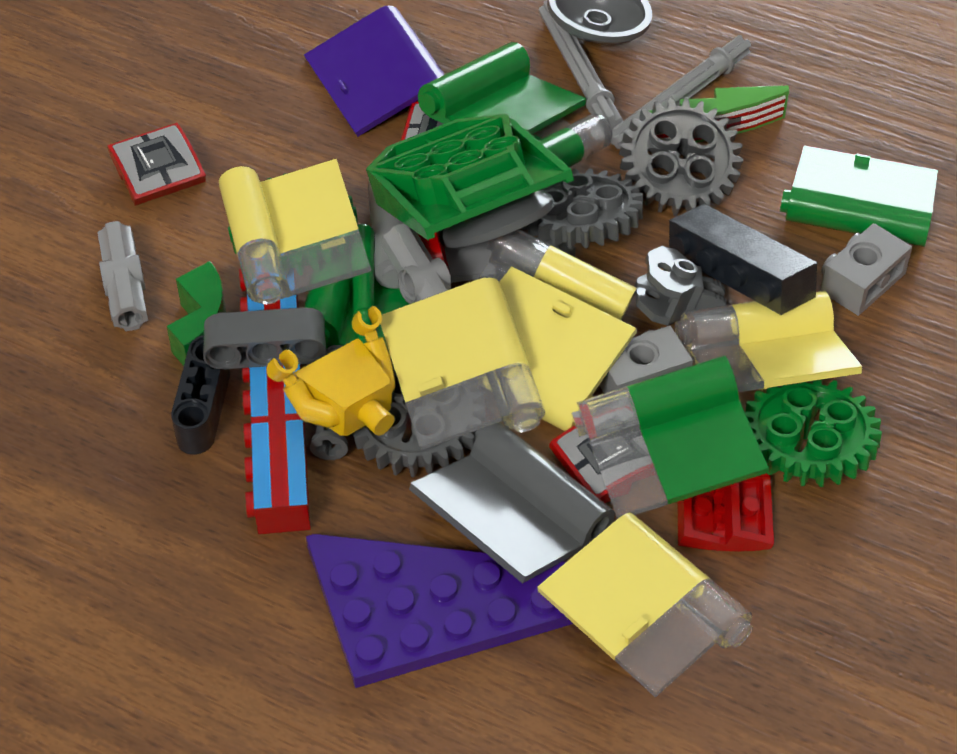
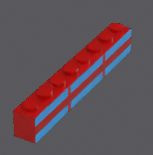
M246 265V268H239L241 292L247 291V297H240L241 312L299 308L296 270H291L290 275L287 278H283L282 270H277L272 276H267L265 266L256 272L253 271L251 265ZM298 364L295 372L302 368V364ZM267 367L242 368L243 382L250 383V390H243L244 415H251V423L243 424L245 448H252V456L244 457L246 482H253V491L245 492L247 518L255 517L258 535L311 530L305 421L299 417L283 391L285 387L284 382H276L269 378L266 372Z

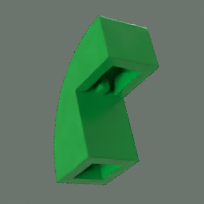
M210 261L176 278L180 304L188 315L169 324L167 331L171 351L183 366L190 343L197 337L204 335L205 320L213 314L226 313L221 279Z

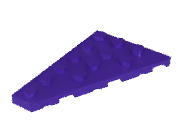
M320 534L306 536L307 548L355 688L573 624L542 596L537 589L543 581L566 563L563 561L522 584L489 555L482 552Z

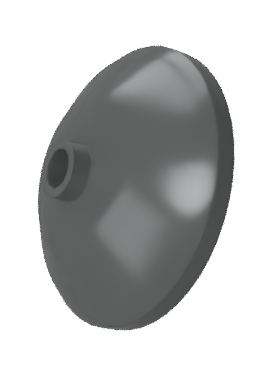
M547 0L550 15L562 29L577 38L592 43L622 44L642 36L649 29L652 20V9L647 0Z
M539 190L445 228L440 233L443 246L448 248L465 247L514 232L546 215L555 205L552 195Z

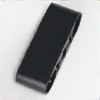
M204 335L197 337L189 345L171 412L177 445L181 451L191 455L204 453L212 447L230 378V369H216L205 363L203 359Z

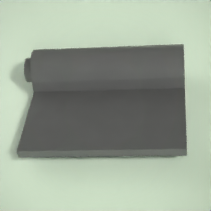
M494 421L490 424L485 423L478 428L474 434L475 442L469 456L411 482L409 488L411 492L522 584L577 554L609 527L615 517V511L499 421Z

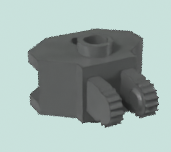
M660 246L647 253L645 258L648 269L647 274L638 277L634 285L637 288L635 292L636 306L651 321L668 326L680 319L690 320L692 313L703 316L709 315L715 318L720 317L722 314L724 315V312L727 311V302L724 297L725 288L721 282L702 276L701 267L689 261L676 249Z

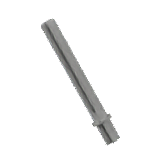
M547 0L544 1V5L539 8V14L586 97L588 111L597 117L603 130H612L623 121L614 105V95L611 91L605 89L577 37L566 32L557 24L549 13Z
M738 35L722 48H714L710 52L709 58L610 130V144L620 149L621 144H624L622 141L624 131L630 130L629 125L632 118L640 120L641 109L652 110L655 101H658L663 108H667L669 98H673L676 105L679 106L680 99H685V97L689 99L721 74H729L733 70L734 64L750 53V41L748 39L744 40L741 35Z

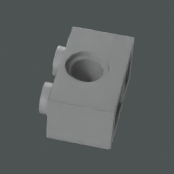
M873 223L863 233L854 234L841 252L837 255L833 253L827 258L821 269L823 280L820 291L827 292L832 300L859 316L906 274L912 246Z
M671 326L655 331H647L640 336L632 338L599 386L612 408L625 403L631 407L626 386L692 366L693 360Z

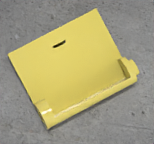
M511 266L500 280V285L530 369L523 378L506 385L492 384L488 377L477 381L479 387L566 431L589 418L593 407L592 394L635 336L637 329Z

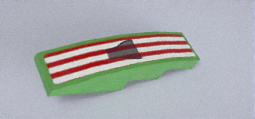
M787 85L715 88L714 98L689 99L690 107L695 108L700 101H703V112L705 113L714 108L718 109L715 119L719 121L728 118L729 122L725 130H737V134L785 118L789 87ZM680 99L679 106H682L684 99ZM666 134L656 135L660 140H671ZM694 138L696 143L705 141L702 138Z

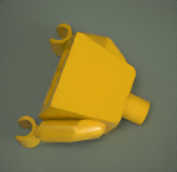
M371 306L368 310V317L372 325H368L362 320L360 311L353 317L352 328L357 334L365 336V343L357 338L296 372L298 358L292 351L287 349L279 354V360L285 369L279 365L275 358L268 363L266 369L268 377L276 382H284L285 387L283 391L303 421L330 428L340 436H348L364 426H367L375 435L380 436L392 427L395 419L389 410L391 409L392 392L395 390V379L392 361L384 338H378L376 328L382 322V315L377 307Z

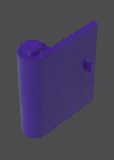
M383 6L304 54L306 60L357 137L417 101L418 92L422 85L445 74L400 11L394 6Z

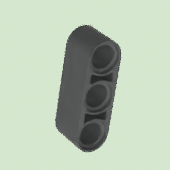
M313 308L218 313L211 315L204 322L203 359L206 364L216 369L267 367L273 358L282 366L279 354L286 349L296 355L298 364H310L324 357L326 353L325 318L319 310Z

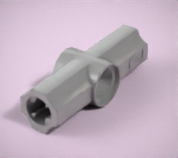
M120 221L109 222L105 224L102 230L98 231V238L102 261H99L105 295L109 298L111 319L114 327L123 328L125 331L140 329L144 322L148 321L143 295L145 283L139 254L136 255L135 252L136 247L131 226L123 225Z
M401 223L393 226L390 231L382 236L380 244L398 273V286L406 302L409 304L415 303L451 289V277L446 264L440 258L433 259L416 231Z

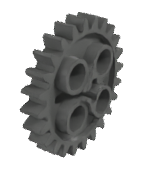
M686 97L682 106H677L674 99L669 98L667 108H663L658 101H655L652 113L645 108L641 109L640 120L632 118L629 125L630 130L624 131L622 138L624 144H621L619 155L624 157L621 159L620 169L629 170L624 180L631 179L632 182H636L635 186H639V193L645 192L647 194L644 202L646 206L654 200L658 201V212L660 213L665 209L666 205L672 206L674 216H677L680 207H685L686 211L696 208V205L705 204L710 207V200L720 205L724 197L723 194H731L734 187L732 183H737L741 172L737 169L741 168L743 158L737 155L740 154L743 146L741 143H732L738 132L737 130H725L729 122L728 118L719 121L715 119L718 109L714 108L708 113L703 112V101H700L695 108L690 107L689 99ZM666 134L671 138V140L663 141L660 140L656 135ZM694 138H702L708 142V145L697 144ZM653 168H663L669 174L659 175L653 171ZM691 172L702 173L706 179H695Z
M573 169V181L568 183L561 181L541 189L552 195L555 205L546 215L521 229L528 230L529 237L538 235L540 243L552 239V246L554 247L562 242H567V247L570 249L576 243H581L584 248H588L590 242L594 241L603 246L604 239L609 238L613 241H618V233L629 235L631 234L630 227L638 228L639 220L643 219V194L639 193V186H632L631 179L621 181V174L608 177L607 170L599 174H593V169H588L585 174H580L577 169Z
M392 363L395 390L392 392L391 409L389 412L395 419L393 427L380 436L375 435L367 426L353 432L352 436H354L357 449H363L367 461L376 457L378 469L381 470L391 463L393 474L398 475L403 467H409L411 477L416 476L419 467H424L426 472L431 474L434 471V464L439 463L442 467L449 465L448 459L450 457H454L457 460L464 458L463 448L472 450L475 442L474 434L482 426V423L486 422L484 395L479 391L478 381L476 380L407 406Z

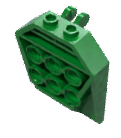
M508 114L453 120L387 146L366 168L376 204L427 240L434 238V233L558 182L564 181L568 183L574 180L571 168Z

